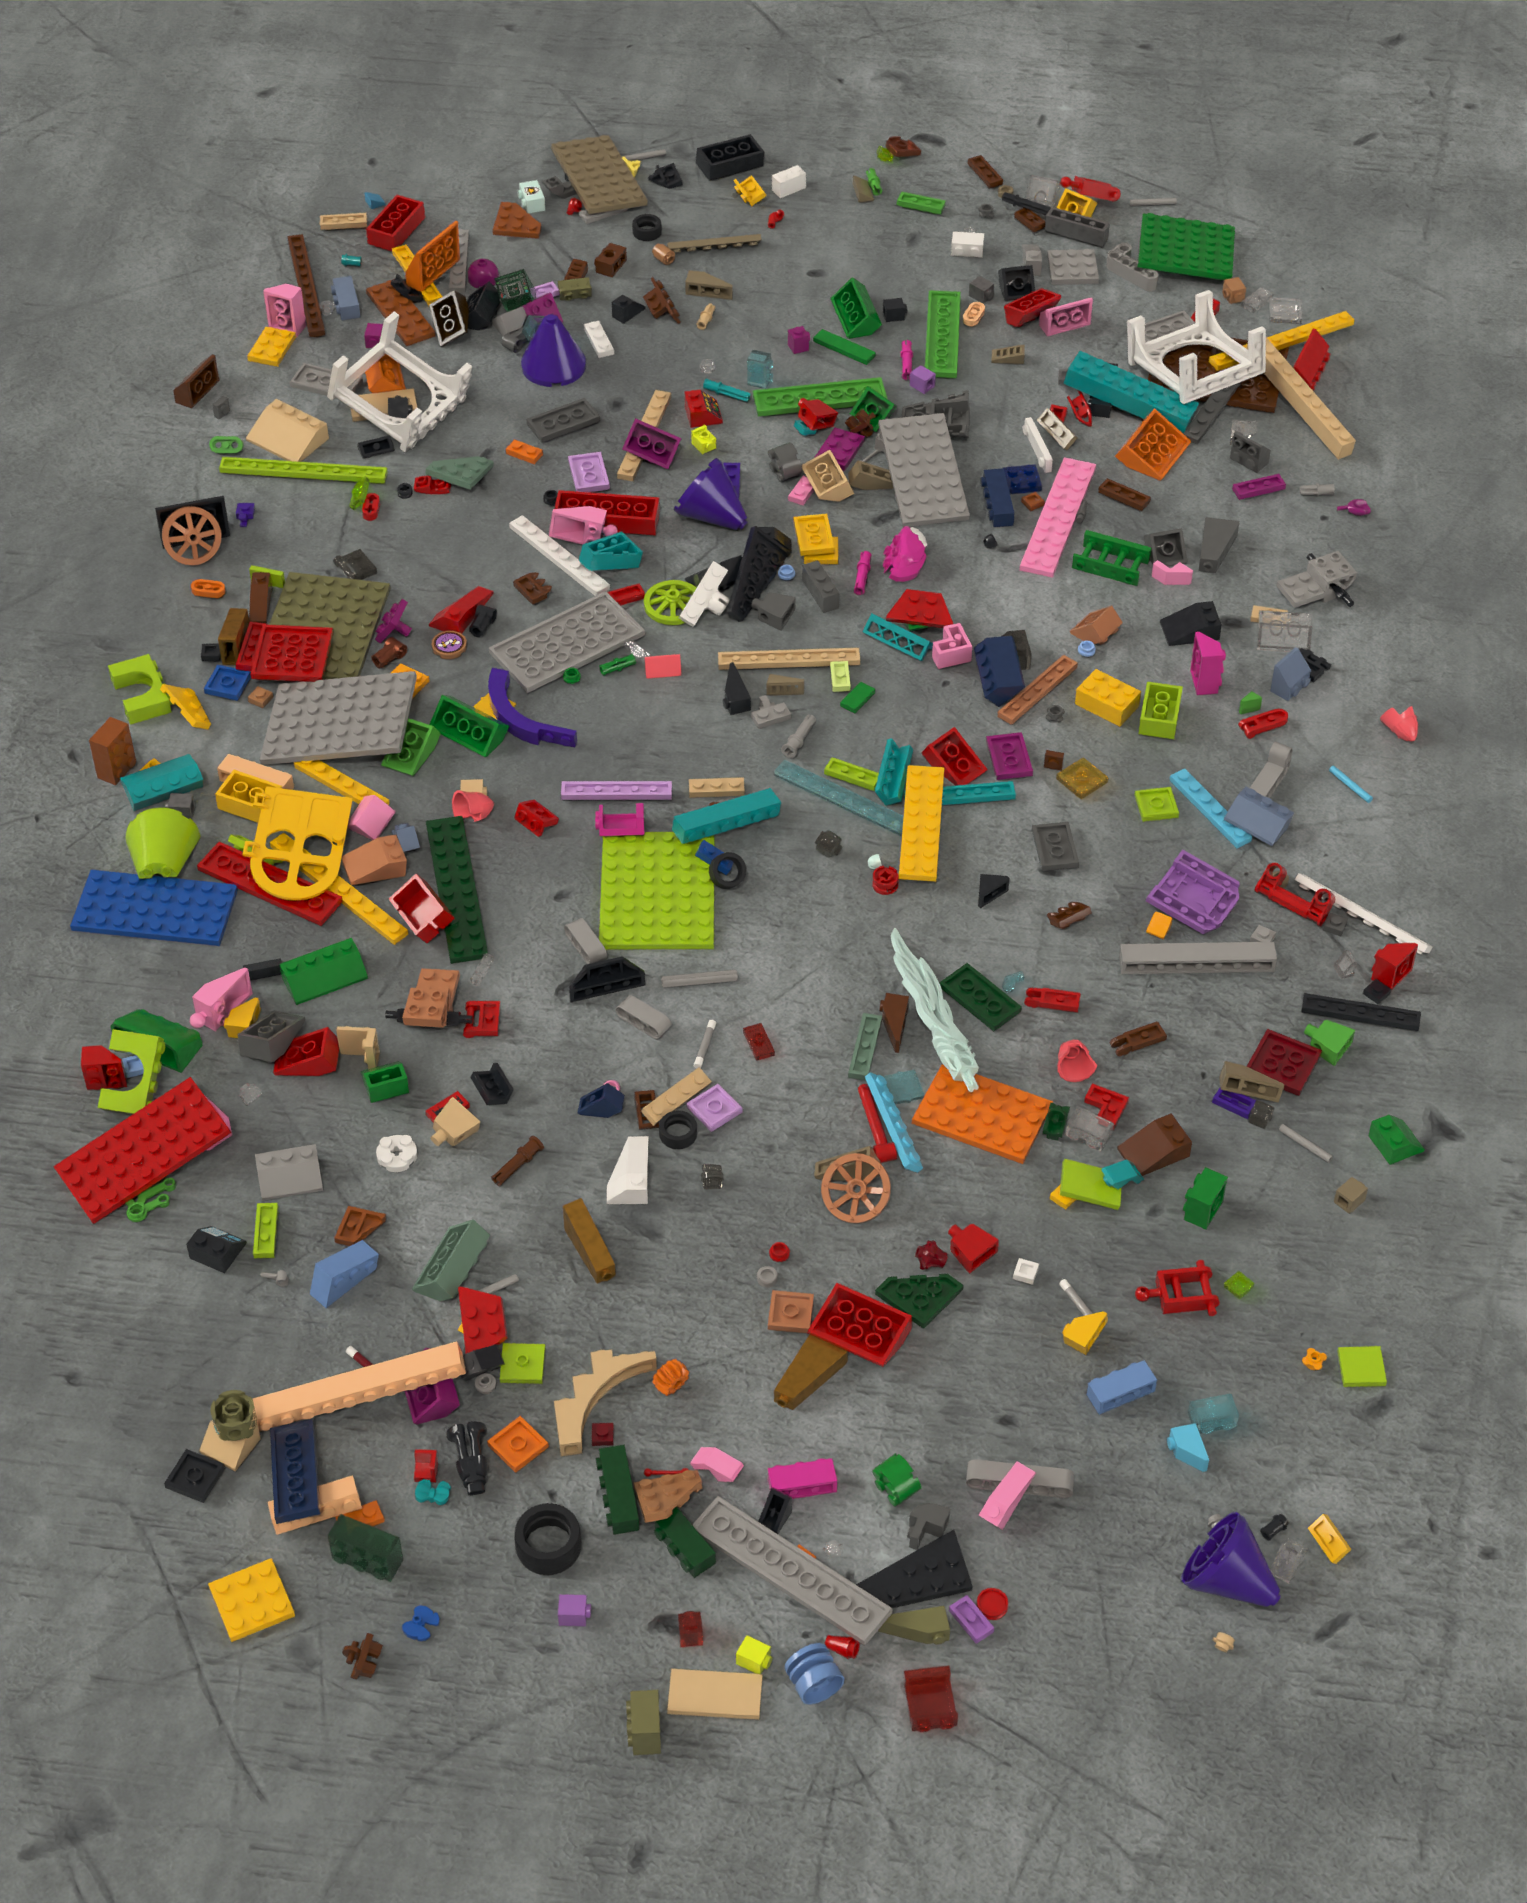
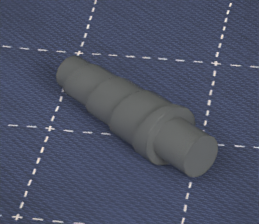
M1082 500L1076 514V522L1079 524L1083 522L1086 516V500Z

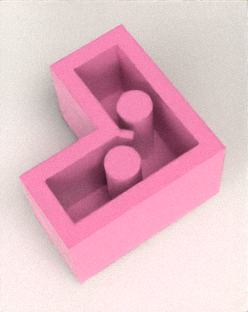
M960 623L944 626L943 640L933 642L932 658L938 669L971 662L972 645Z

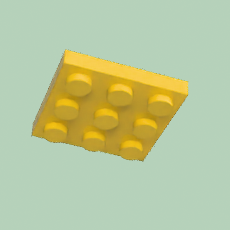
M272 1558L208 1583L231 1642L295 1617L294 1610Z

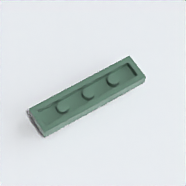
M863 1013L848 1078L866 1080L865 1076L870 1073L882 1024V1016Z

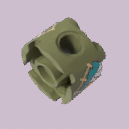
M229 1390L221 1393L216 1401L214 1399L210 1412L215 1432L219 1435V1438L223 1441H237L250 1438L257 1424V1416L252 1398L245 1395V1392L241 1390Z

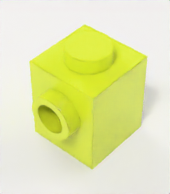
M746 1635L736 1652V1664L755 1674H761L764 1668L768 1669L773 1659L771 1656V1646Z

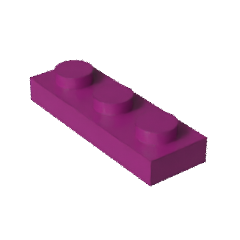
M1280 474L1233 484L1232 490L1237 498L1241 500L1284 490L1286 483Z

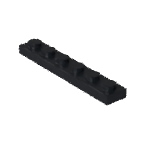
M1304 993L1301 1013L1419 1031L1420 1011Z

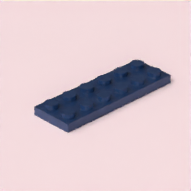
M313 1419L270 1428L274 1518L276 1524L320 1515Z

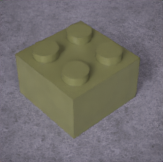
M658 1690L630 1691L631 1700H626L628 1747L633 1746V1755L661 1754Z

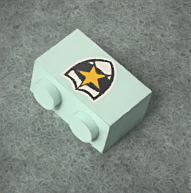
M538 181L519 183L520 190H517L518 198L521 199L522 207L526 209V212L545 211V198Z

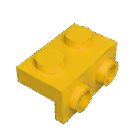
M752 175L740 184L736 179L733 180L736 184L735 190L738 194H741L740 196L745 203L748 202L751 207L766 197V194Z

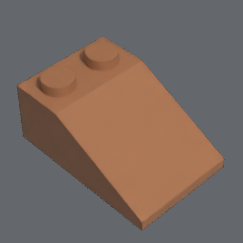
M397 835L378 837L343 855L341 858L351 885L406 876L407 860Z

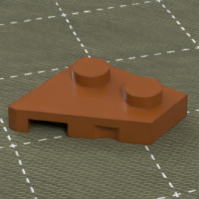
M348 1206L335 1235V1243L351 1246L364 1240L386 1221V1214Z

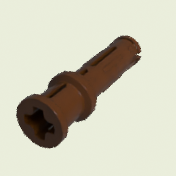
M531 1136L523 1147L520 1146L517 1149V1154L491 1176L492 1181L497 1186H501L524 1163L530 1162L538 1151L544 1149L542 1142L537 1137Z

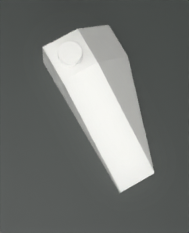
M648 1136L627 1138L607 1184V1204H648Z

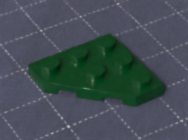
M939 1274L938 1277L912 1275L910 1278L901 1279L893 1276L888 1277L875 1290V1295L893 1308L911 1315L912 1321L924 1329L963 1290L964 1285L949 1274Z

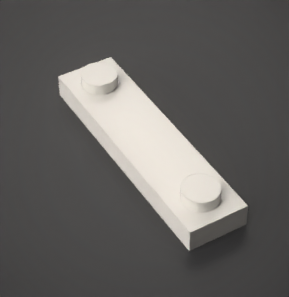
M1032 417L1025 418L1023 434L1027 436L1038 458L1039 466L1043 468L1045 473H1049L1052 471L1053 459Z

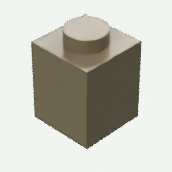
M1351 1177L1336 1190L1334 1203L1350 1214L1365 1201L1368 1188L1362 1182Z

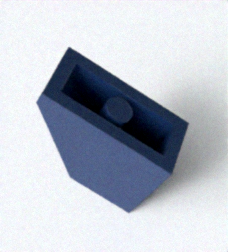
M606 1083L580 1098L578 1114L609 1118L622 1111L625 1095Z

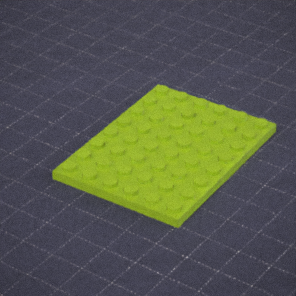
M644 832V835L603 836L599 940L605 947V950L714 949V883L709 875L710 865L695 856L703 840L714 846V835L685 844L681 843L674 832Z

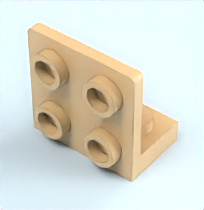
M337 1027L340 1054L364 1055V1063L368 1064V1069L378 1066L380 1050L376 1028Z

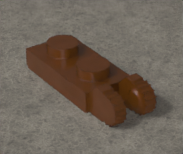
M1154 1022L1124 1032L1122 1035L1111 1039L1109 1043L1112 1048L1118 1046L1115 1051L1117 1056L1127 1055L1130 1051L1133 1052L1167 1040V1035L1159 1022Z

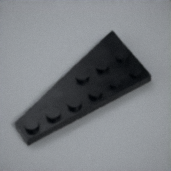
M753 526L750 529L727 609V614L738 622L745 619L752 609L753 599L760 598L761 592L767 588L777 574L776 571L785 563L786 557H789L791 554L790 551L757 526Z
M955 1530L946 1533L856 1584L891 1608L969 1592L973 1588Z

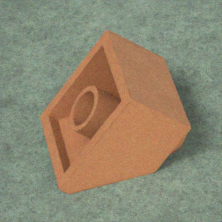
M1113 606L1090 612L1070 630V633L1083 641L1088 640L1094 644L1099 643L1101 645L1108 640L1109 635L1119 630L1118 627L1123 622Z

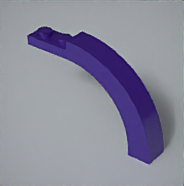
M497 668L491 669L488 681L490 705L497 720L509 725L507 730L509 733L525 742L538 746L542 740L563 746L576 747V730L536 722L516 711L507 698V690L510 685L509 671Z

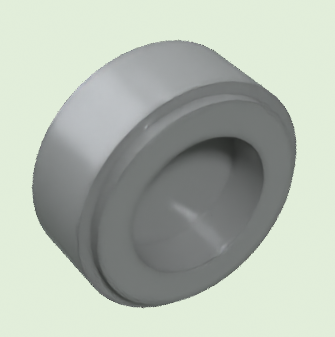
M764 1266L758 1270L757 1282L762 1287H772L777 1283L778 1273L773 1267Z

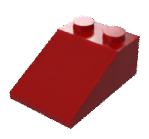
M955 727L930 743L922 752V755L932 767H944V777L955 786L968 785L988 770Z
M329 1027L294 1038L286 1052L276 1059L273 1070L274 1075L321 1076L336 1071L339 1054L337 1036Z

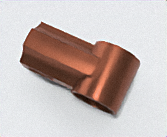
M390 637L386 640L384 647L371 656L372 662L380 669L394 658H403L407 652V646L394 637Z

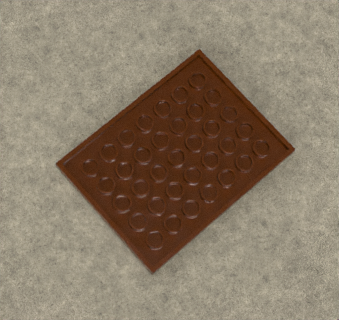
M1232 338L1242 346L1248 344V340ZM1186 345L1168 352L1163 358V364L1180 377L1179 358L1194 353L1197 355V380L1222 371H1217L1209 363V357L1223 351L1209 345ZM1289 347L1278 350L1287 360ZM1149 373L1147 379L1148 381H1151L1157 385H1161L1164 388L1175 392L1162 381H1160L1151 373ZM1262 373L1242 381L1226 405L1275 413L1279 390ZM1208 394L1196 400L1206 402L1211 396V394Z

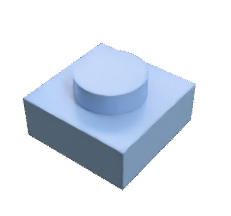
M138 1056L122 1058L127 1078L144 1073L143 1064Z

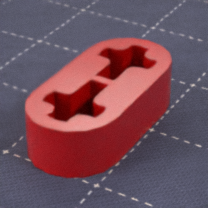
M369 493L364 497L362 513L363 518L367 521H373L378 517L380 500L376 493Z

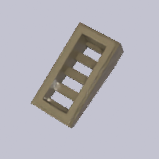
M1025 345L992 350L991 363L1024 364Z
M769 674L767 695H804V679Z

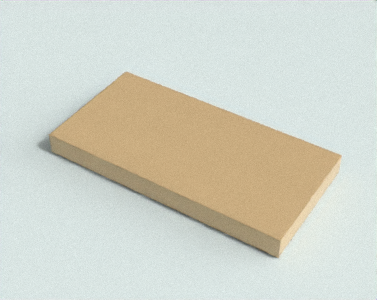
M414 388L358 395L386 415H388V398H394L397 395L409 398L413 411L417 408ZM350 408L353 422L367 420Z
M671 1669L667 1712L668 1714L759 1720L762 1674Z

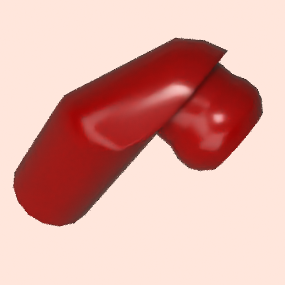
M777 210V212L769 215L768 227L770 229L775 228L776 223L783 219L784 211Z

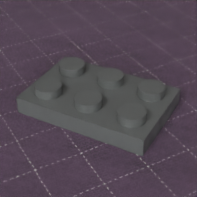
M1069 822L1032 825V834L1042 871L1079 868V860Z

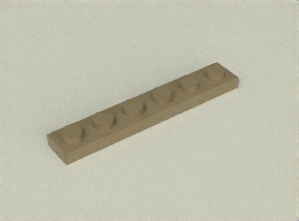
M761 234L669 242L667 247L674 251V253H679L684 249H687V252L696 251V248L711 250V247L718 246V249L727 248V245H733V247H742V244L755 246L761 241Z

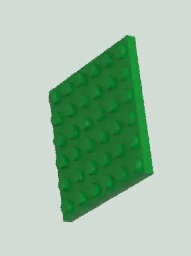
M1143 213L1137 267L1220 280L1231 279L1233 276L1235 227L1228 224L1220 225L1214 222L1207 223L1199 220H1186L1167 215L1159 216L1153 213Z

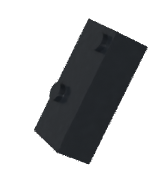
M749 134L697 148L696 164L708 180L711 181L763 167L765 151L753 136Z

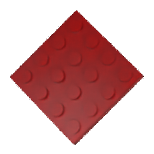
M263 624L251 670V679L304 682L323 680L333 636V628Z

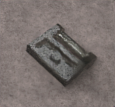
M361 549L344 556L338 555L333 559V563L341 568L348 579L363 580L377 574V568ZM348 563L355 572H352L346 564Z

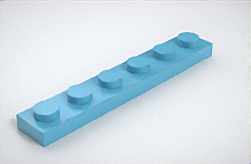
M1185 768L1170 775V781L1236 848L1252 841L1251 834L1224 820L1228 811Z
M870 1072L865 1076V1079L891 1139L895 1144L901 1162L905 1169L918 1173L923 1169L920 1156L916 1153L913 1140L909 1137L906 1130L907 1127L900 1117V1111L896 1107L893 1095L889 1092L886 1085L887 1081L883 1076Z

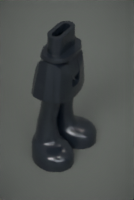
M476 1421L467 1423L472 1456L468 1455L463 1424H456L446 1432L447 1439L450 1442H455L457 1445L459 1460L456 1462V1468L463 1486L467 1488L469 1496L485 1492L484 1485L486 1484L487 1459L482 1455L480 1438L486 1435L487 1428L484 1423Z

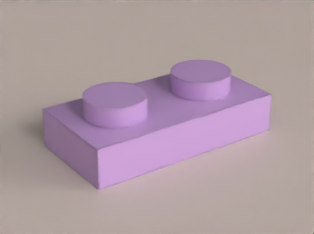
M553 281L526 289L528 290L527 293L524 290V296L529 302L549 292L552 293L553 297L559 295V289Z

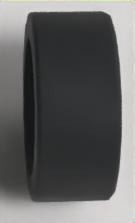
M642 214L635 217L632 222L633 235L641 241H652L659 238L662 233L660 218L652 214ZM651 226V227H653V228H651V229H643V228H641V227Z
M726 852L716 856L711 861L709 875L716 886L730 889L744 881L747 868L744 860L739 855ZM731 860L736 864L738 875L733 881H724L720 878L717 869L721 861Z
M685 1111L669 1112L659 1122V1137L662 1143L669 1148H687L697 1138V1122L690 1113ZM674 1124H683L689 1127L690 1131L682 1136H673L666 1132V1129Z

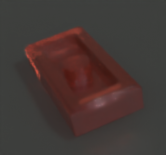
M762 1023L743 1028L744 1036L756 1061L775 1056L774 1048Z

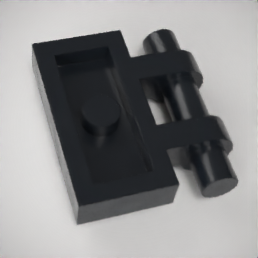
M1300 649L1301 654L1311 669L1310 681L1315 682L1324 674L1325 669L1329 670L1331 668V664L1325 658L1314 655V652L1309 649Z

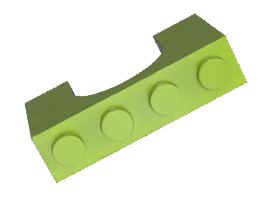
M149 654L108 665L110 678L115 690L134 684H145L151 687L149 691L142 695L122 700L130 725L172 713L170 705L173 704L169 700L171 697L166 693L163 694L160 690L161 686L165 683H162L161 672L156 671L158 670L156 661L152 660Z
M113 1029L109 1049L138 1056L143 1064L144 1073L141 1082L132 1090L116 1091L101 1088L97 1108L133 1115L151 1103L153 1095L157 1091L158 1082L156 1079L162 1067L160 1058L161 1054L165 1051V1042L159 1036Z

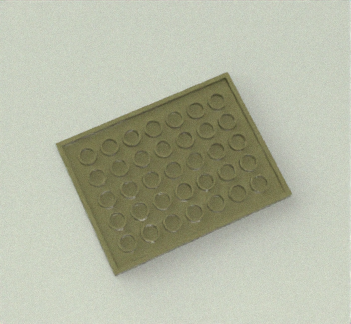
M289 572L269 625L333 628V636L323 680L358 677L361 674L390 592V583Z

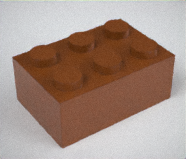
M109 717L89 739L97 778L116 786L120 778L124 777L135 766L136 757L129 724Z

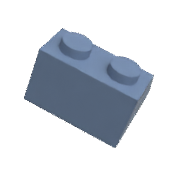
M1297 647L1274 666L1270 691L1286 701H1289L1293 696L1295 697L1303 687H1307L1311 680L1309 678L1311 669Z

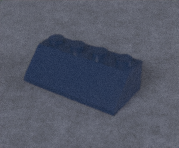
M990 637L974 647L986 699L1000 707L1025 688L1014 637Z

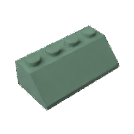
M474 1219L449 1227L412 1290L440 1302L455 1298L459 1293L458 1287L468 1278L467 1273L476 1264L479 1253L486 1247L490 1234Z

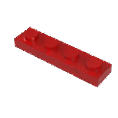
M249 623L236 661V670H252L262 625L266 623Z

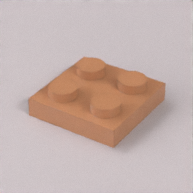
M772 1290L768 1330L807 1333L811 1326L814 1294Z

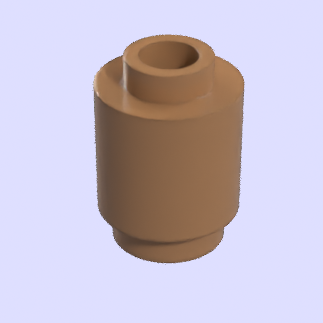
M656 244L652 253L656 259L665 265H669L674 261V251L664 244Z

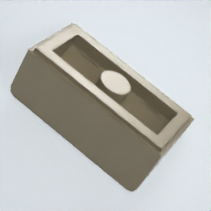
M853 176V187L858 202L874 201L868 181Z

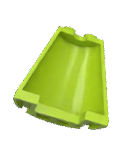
M151 808L140 812L133 821H130L125 839L139 879L152 878L156 873L161 874L163 877H177L201 835L195 822L191 818L188 819L183 816L182 812L170 808Z

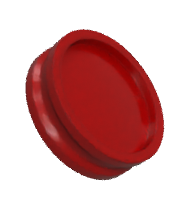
M987 1588L978 1595L976 1606L988 1620H998L1008 1610V1598L1003 1591L997 1588Z

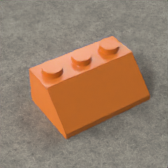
M387 354L365 371L368 389L371 393L406 389L400 363Z

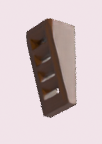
M573 259L564 280L584 278L588 272V262Z
M654 1090L634 1092L639 1130L659 1128V1123L655 1126L651 1123L643 1124V1121L648 1119L645 1116L642 1117L643 1113L641 1112V1108H644L649 1103L640 1104V1101L652 1102L655 1100Z

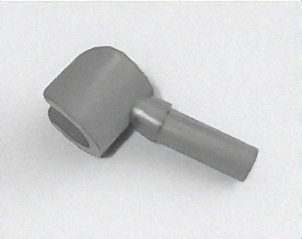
M283 1270L278 1271L277 1274L261 1272L260 1274L261 1277L275 1279L278 1286L285 1287L288 1285L289 1278Z

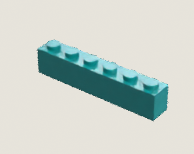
M768 788L674 816L672 831L682 844L693 842L779 816L781 801L773 790Z

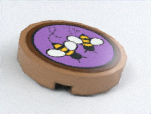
M444 631L432 639L433 653L439 655L442 659L458 658L467 649L465 636L456 631Z

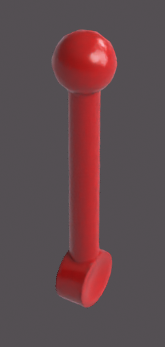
M647 1468L644 1470V1475L646 1477L651 1475H674L683 1473L688 1469L664 1471Z

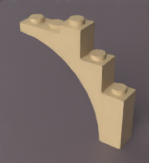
M612 1350L591 1352L593 1374L572 1376L575 1398H563L554 1401L561 1456L582 1454L584 1427L594 1406L611 1388L622 1381L641 1373L657 1370L655 1351H643L629 1355L621 1354L614 1357Z

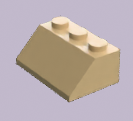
M831 450L802 465V469L819 499L840 502L854 494Z

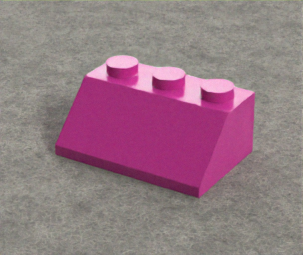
M1195 632L1190 667L1196 694H1218L1219 686L1222 685L1221 674L1224 672L1225 650H1222L1220 642L1200 632Z

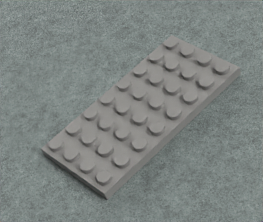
M944 413L879 420L878 425L902 526L969 520L970 514Z
M605 591L488 649L489 654L505 670L509 671V675L526 693H529L562 677L567 668L578 669L645 636V630Z

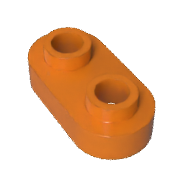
M197 579L191 583V591L196 596L220 598L226 593L225 585L220 581Z

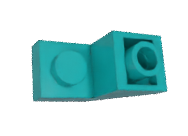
M1128 1159L1101 1169L1105 1175L1103 1179L1106 1184L1118 1190L1131 1180L1137 1184L1144 1180L1135 1164Z

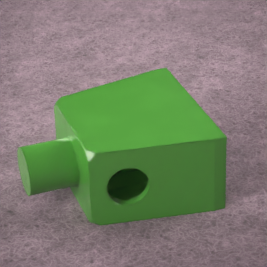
M1324 1020L1319 1028L1308 1024L1304 1034L1311 1037L1310 1046L1321 1049V1057L1335 1066L1353 1043L1355 1030L1329 1020Z

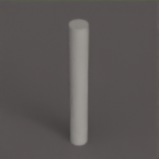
M666 150L624 157L629 161L665 156Z
M1176 198L1130 200V206L1176 204Z
M1282 1124L1279 1131L1326 1162L1329 1163L1332 1160L1333 1156L1286 1125Z
M514 1274L478 1291L492 1294L518 1282L519 1278L517 1274Z

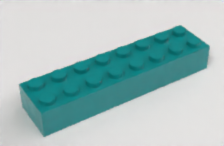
M1082 351L1078 352L1069 366L1063 383L1143 419L1155 408L1182 433L1191 424L1199 405L1194 400L1183 404L1180 402V395L1177 392L1166 389L1161 385H1157Z

